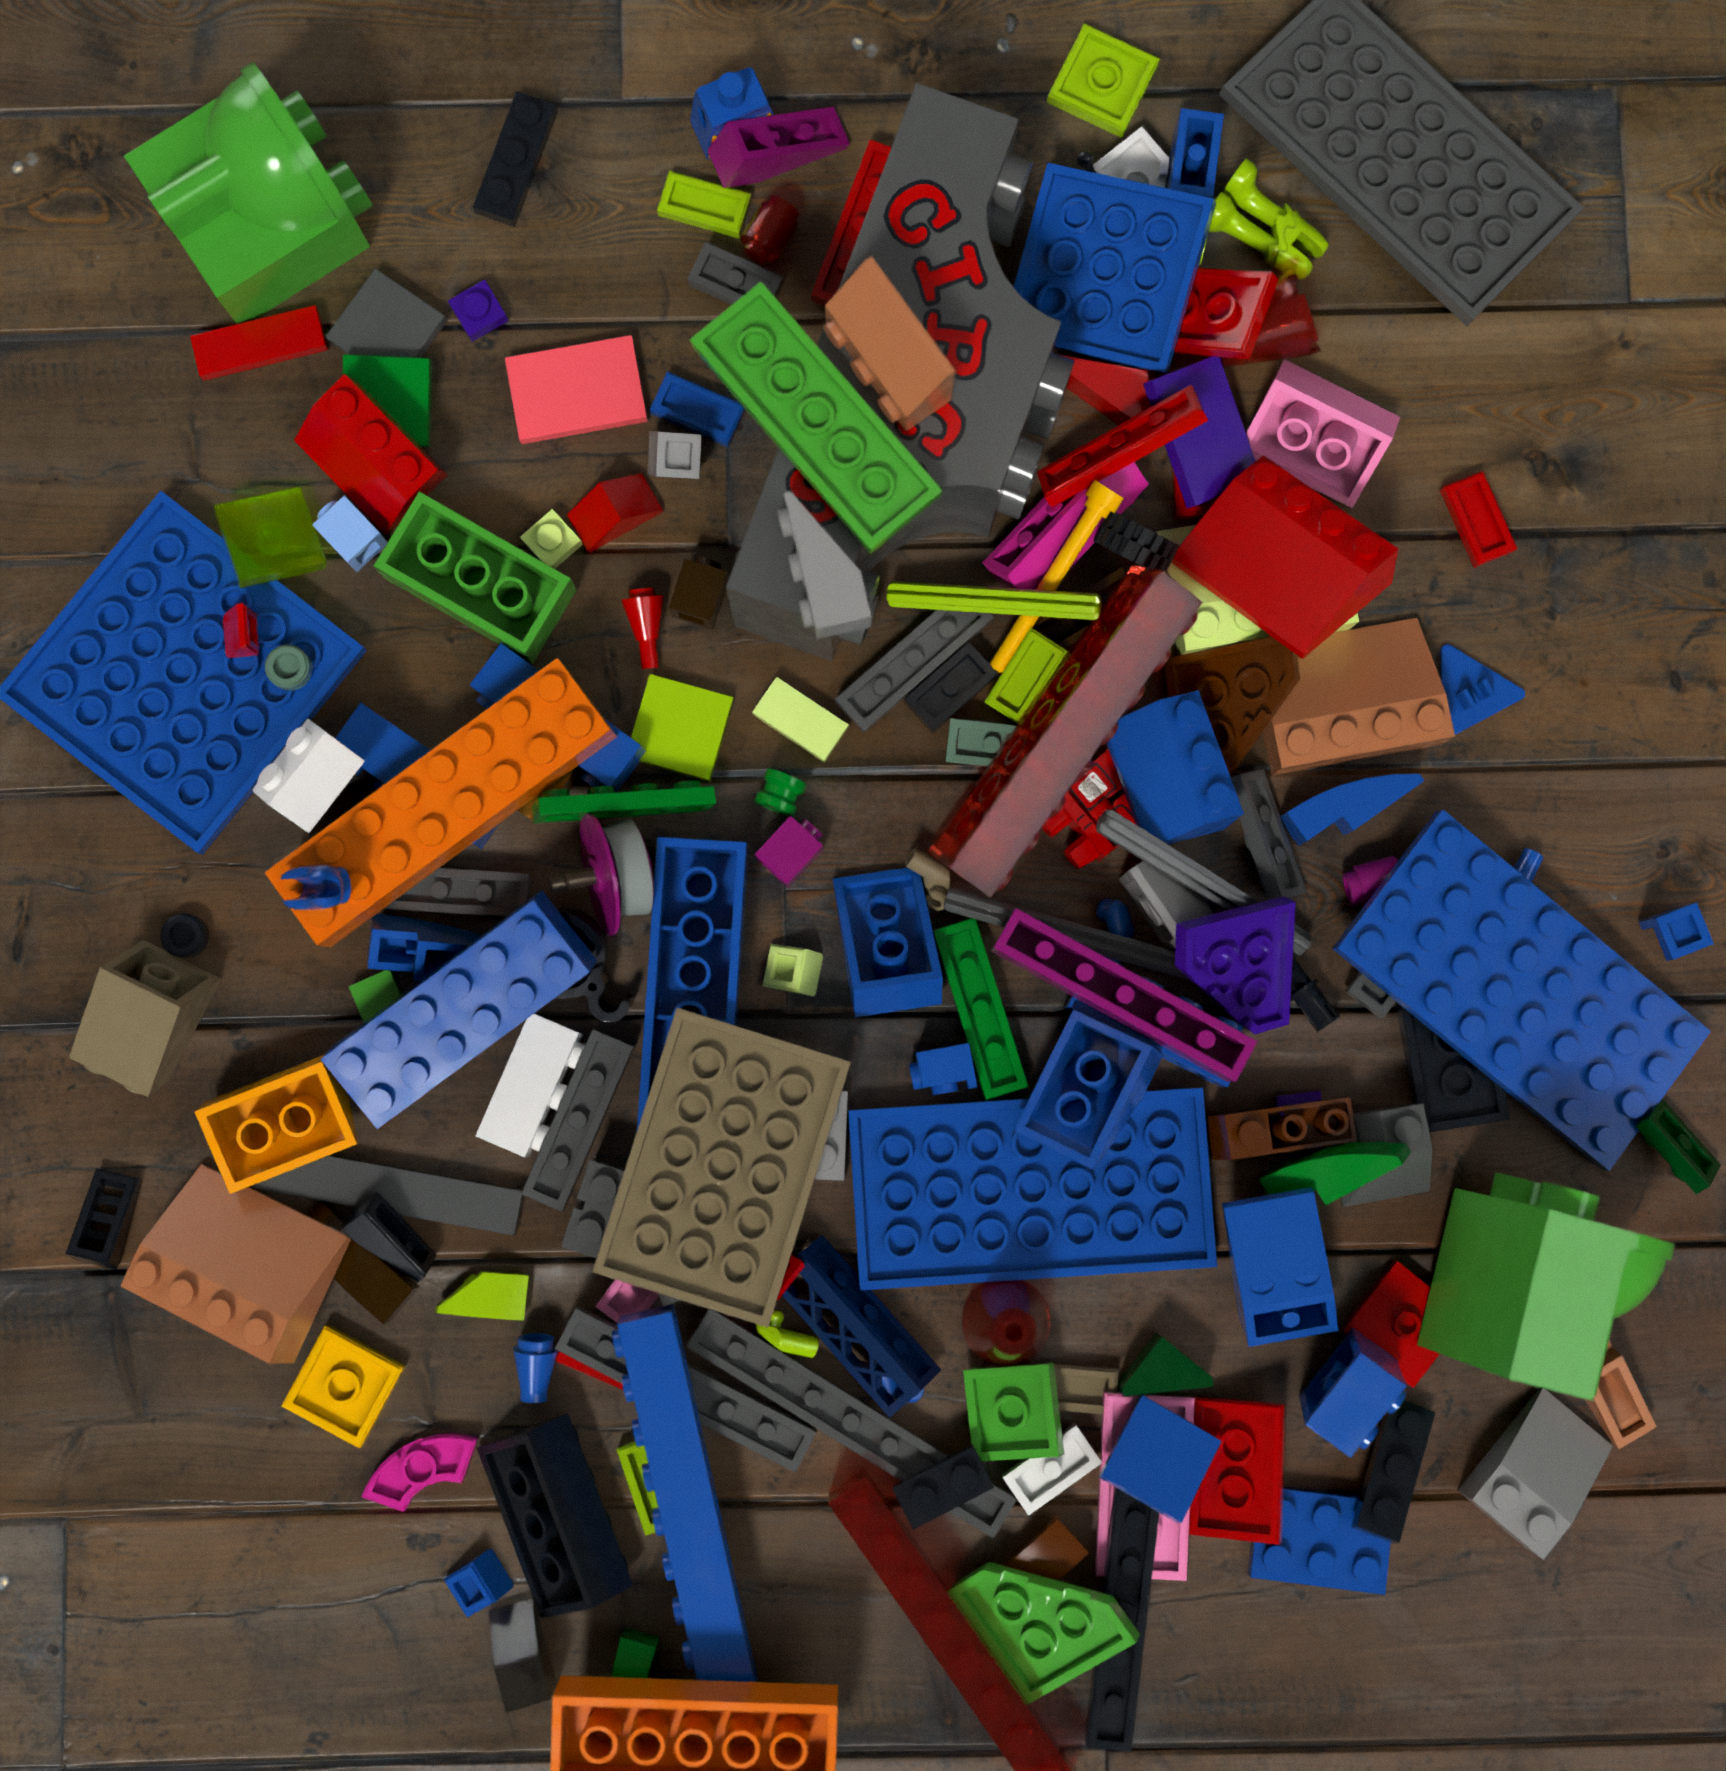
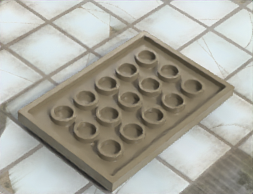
M676 1008L592 1272L769 1327L851 1062Z

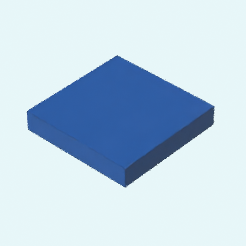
M1141 1395L1138 1397L1098 1477L1179 1524L1183 1522L1221 1444V1440Z

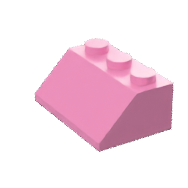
M1284 359L1246 435L1256 461L1264 455L1310 488L1353 508L1391 443L1400 416Z

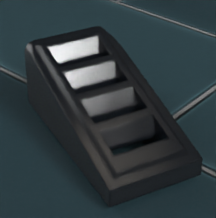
M96 1168L65 1254L80 1262L117 1270L125 1246L141 1180L136 1177ZM104 1186L124 1190L122 1198L103 1194ZM103 1204L118 1208L116 1215L99 1212V1205ZM95 1222L111 1225L110 1232L93 1230ZM90 1240L105 1243L103 1251L88 1248Z
M377 1192L353 1209L340 1228L351 1240L416 1282L421 1281L426 1276L437 1256L431 1247Z

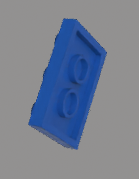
M1284 1487L1282 1543L1276 1545L1251 1542L1248 1575L1250 1578L1385 1595L1391 1543L1351 1527L1360 1496Z

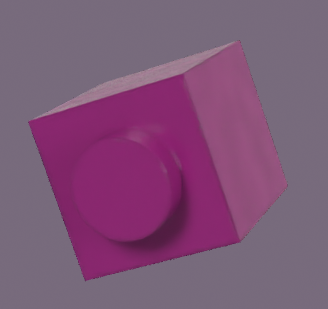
M790 816L754 855L756 860L789 888L824 851L823 845L818 841L823 835L805 818L798 823Z

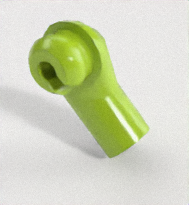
M773 1311L769 1327L756 1324L758 1335L781 1352L807 1358H813L817 1353L818 1337L781 1328L784 1315L780 1311Z

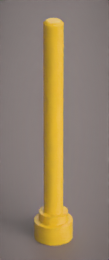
M1096 480L1092 482L1085 493L1088 497L1084 503V506L1087 507L1036 590L1056 591L1102 517L1106 519L1110 512L1115 513L1124 500L1123 497ZM1019 615L990 662L994 670L1003 673L1039 616Z

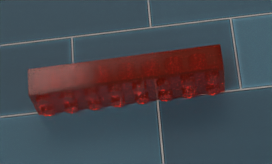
M1132 565L1101 608L1099 618L1090 623L927 852L990 898L995 891H1001L1011 880L1013 875L1012 868L1020 856L1028 854L1038 842L1040 836L1038 831L1048 818L1056 816L1064 806L1066 801L1064 795L1074 781H1080L1088 773L1092 765L1091 757L1099 746L1107 744L1113 738L1119 726L1117 723L1119 718L1127 708H1132L1141 699L1145 691L1143 685L1153 671H1159L1167 663L1171 655L1170 647L1179 635H1184L1192 628L1198 617L1196 611L1203 602L1163 570Z

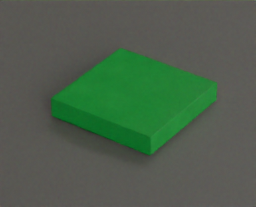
M343 355L342 375L345 373L355 379L421 447L430 448L432 360L429 358Z

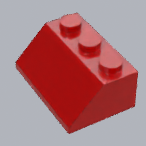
M345 373L313 404L294 439L300 448L385 535H388L401 522L419 491L429 495L448 476L355 379Z

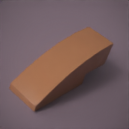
M1609 1340L1596 1397H1593V1401L1584 1400L1613 1445L1617 1449H1621L1657 1426L1623 1356L1613 1348Z

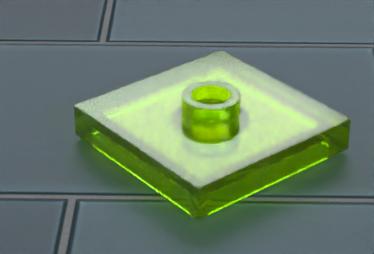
M300 487L214 505V513L240 588L326 569V559L316 530L312 525L313 522Z

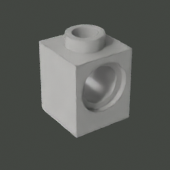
M649 431L647 475L699 479L702 435Z

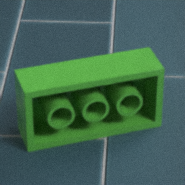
M420 491L374 564L375 569L384 579L499 645L502 643L532 664L577 591L574 583L568 576Z

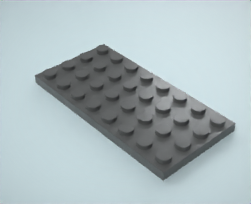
M1313 0L1224 84L1219 93L1220 97L1466 326L1584 209L1577 200L1360 0Z

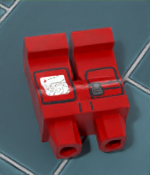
M1108 748L1049 801L1050 805L1037 820V824L1050 838H1053L1067 825L1078 837L1074 843L1063 851L1067 860L1076 870L1090 864L1095 859L1100 862L1119 847V845L1096 831V821L1105 810L1112 809L1136 824L1125 793L1113 803L1110 800L1123 787Z

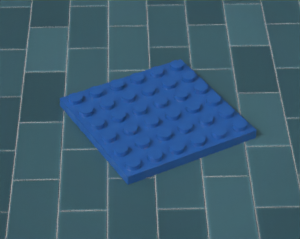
M160 490L0 685V699L195 852L203 855L252 795V789L258 782L260 773L266 766L273 763L286 746L290 734L295 729L301 727L307 718L310 720L314 718L367 652V649ZM244 603L257 614L260 652L258 656L226 657L223 616L236 604ZM294 645L309 656L313 669L311 678L305 686L297 690L287 691L277 687L268 679L265 672V661L269 653L276 647Z

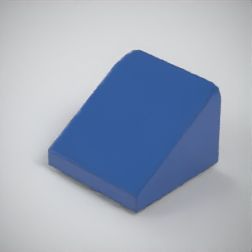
M492 1549L481 1553L444 1578L467 1618L499 1600L514 1586L511 1578Z

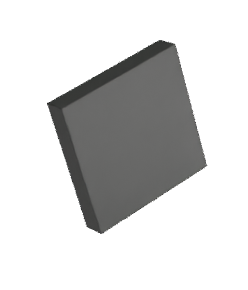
M375 269L325 337L328 342L347 355L421 358L444 327L447 319L445 315Z

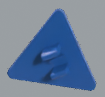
M1447 644L1440 649V679L1446 692L1455 735L1525 697V691L1453 646Z

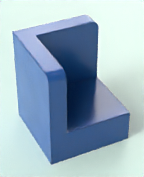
M1697 902L1678 906L1639 921L1641 930L1654 929L1666 961L1677 959L1714 944Z

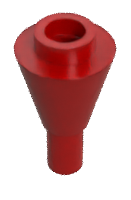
M654 588L628 590L629 598L622 599L621 602L635 639L639 641L642 669L659 668L656 639L659 636L664 595L655 596Z

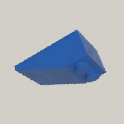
M909 868L833 878L834 895L854 1017L942 1004L943 977L921 875Z
M1073 1009L1014 1131L1095 1171L1144 1096L1163 1055L1153 1046Z

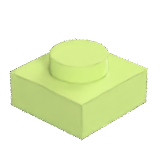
M553 509L520 536L522 542L540 561L554 569L583 545L579 537Z

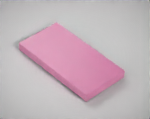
M1103 1391L1104 1409L1100 1448L1102 1464H1100L1099 1474L1138 1397L1141 1395L1123 1396L1120 1392L1108 1393ZM1141 1394L1188 1422L1194 1423L1195 1398L1193 1396ZM1099 1478L1095 1554L1096 1576H1104L1114 1486ZM1190 1507L1183 1522L1179 1524L1159 1513L1152 1579L1187 1581Z

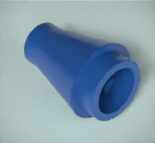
M544 1333L522 1334L518 1336V1345L513 1347L520 1386V1400L522 1402L542 1403L547 1401L548 1387L558 1352L555 1349L556 1346H554V1337L552 1335Z

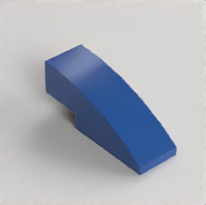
M1391 774L1364 778L1334 787L1311 797L1280 817L1283 826L1298 846L1307 842L1333 823L1345 836L1425 780L1420 774Z
M376 914L371 918L367 951L368 969L413 972V980L420 981L481 934L431 921Z

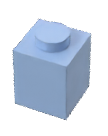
M345 495L339 501L333 500L327 503L317 515L318 520L312 524L356 572L365 566L388 543Z

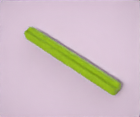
M902 581L890 582L887 589L889 605L900 608L1096 620L1100 616L1102 606L1100 595L1097 593Z

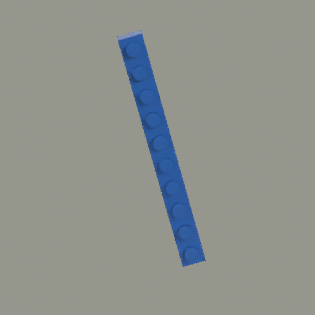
M669 1304L664 1307L661 1306L621 1315L617 1323L618 1329L612 1331V1340L617 1358L625 1357L628 1374L622 1375L623 1390L626 1401H634L638 1419L632 1420L633 1434L637 1447L645 1446L648 1463L642 1464L643 1478L647 1492L655 1491L658 1508L652 1509L653 1523L657 1536L665 1535L668 1552L662 1553V1561L667 1581L675 1580L678 1597L672 1598L677 1626L685 1624L688 1641L682 1642L687 1670L695 1669L697 1680L759 1682L674 1304Z

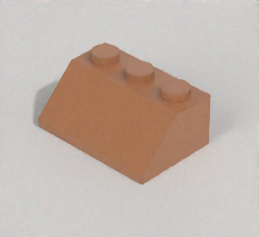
M871 256L861 264L825 305L826 324L823 327L833 345L837 349L844 346L853 358L850 365L859 381L864 386L871 383L880 396L877 402L886 418L891 423L898 420L903 429L908 431L951 401L955 369Z

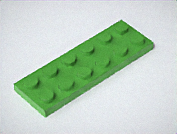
M759 282L689 339L690 345L870 554L942 495V489L762 282Z

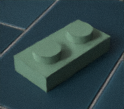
M950 718L945 762L1033 771L1038 728Z

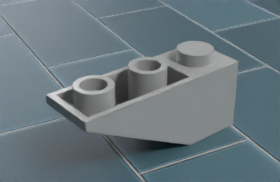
M792 492L784 493L786 508L777 511L783 537L792 536L796 553L788 555L794 583L803 581L807 598L798 600L804 627L814 626L816 639L871 627L872 616L861 571Z

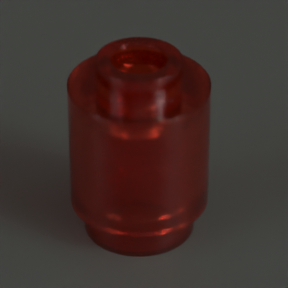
M774 195L770 196L767 202H762L740 237L741 242L745 246L743 249L744 253L752 260L761 264H765L766 261L776 262L798 226L796 220L799 217V212L785 199Z

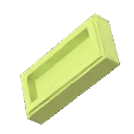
M778 677L774 679L752 711L755 717L824 763L849 728L847 723Z

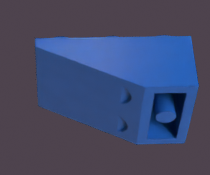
M1309 1187L1222 1203L1238 1318L1248 1346L1338 1331L1334 1291L1313 1188Z

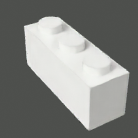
M535 1013L527 1018L475 1136L523 1157H530L533 1150L540 1152L550 1127L545 1125L551 1109L558 1110L568 1087L563 1084L569 1068L576 1069L585 1045L580 1043L584 1034Z

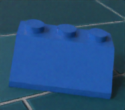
M1198 690L1158 700L1101 728L1136 825L1161 841L1170 845L1226 829L1244 814Z

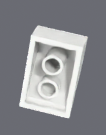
M307 718L301 727L295 729L290 734L286 746L274 762L262 770L258 777V782L252 791L270 807L310 833L365 761Z

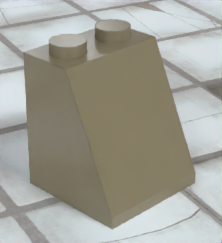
M145 940L140 941L99 968L69 1058L84 1065L92 1073L104 1075L122 1084L125 1089L132 1093L149 1097L170 1080L221 978Z

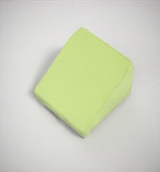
M771 943L762 986L815 996L823 961L822 953Z

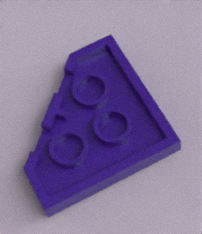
M1285 896L1176 923L1175 966L1239 1025L1253 1034L1289 1025L1296 902Z

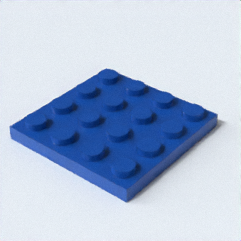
M1047 163L1013 288L1034 308L1061 322L1054 349L1166 375L1170 369L1216 201L1210 197Z

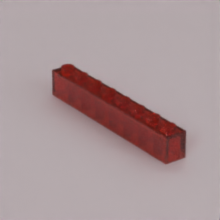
M866 1468L829 1493V1506L1014 1771H1076V1768L1031 1704H1028L952 1596L948 1585Z

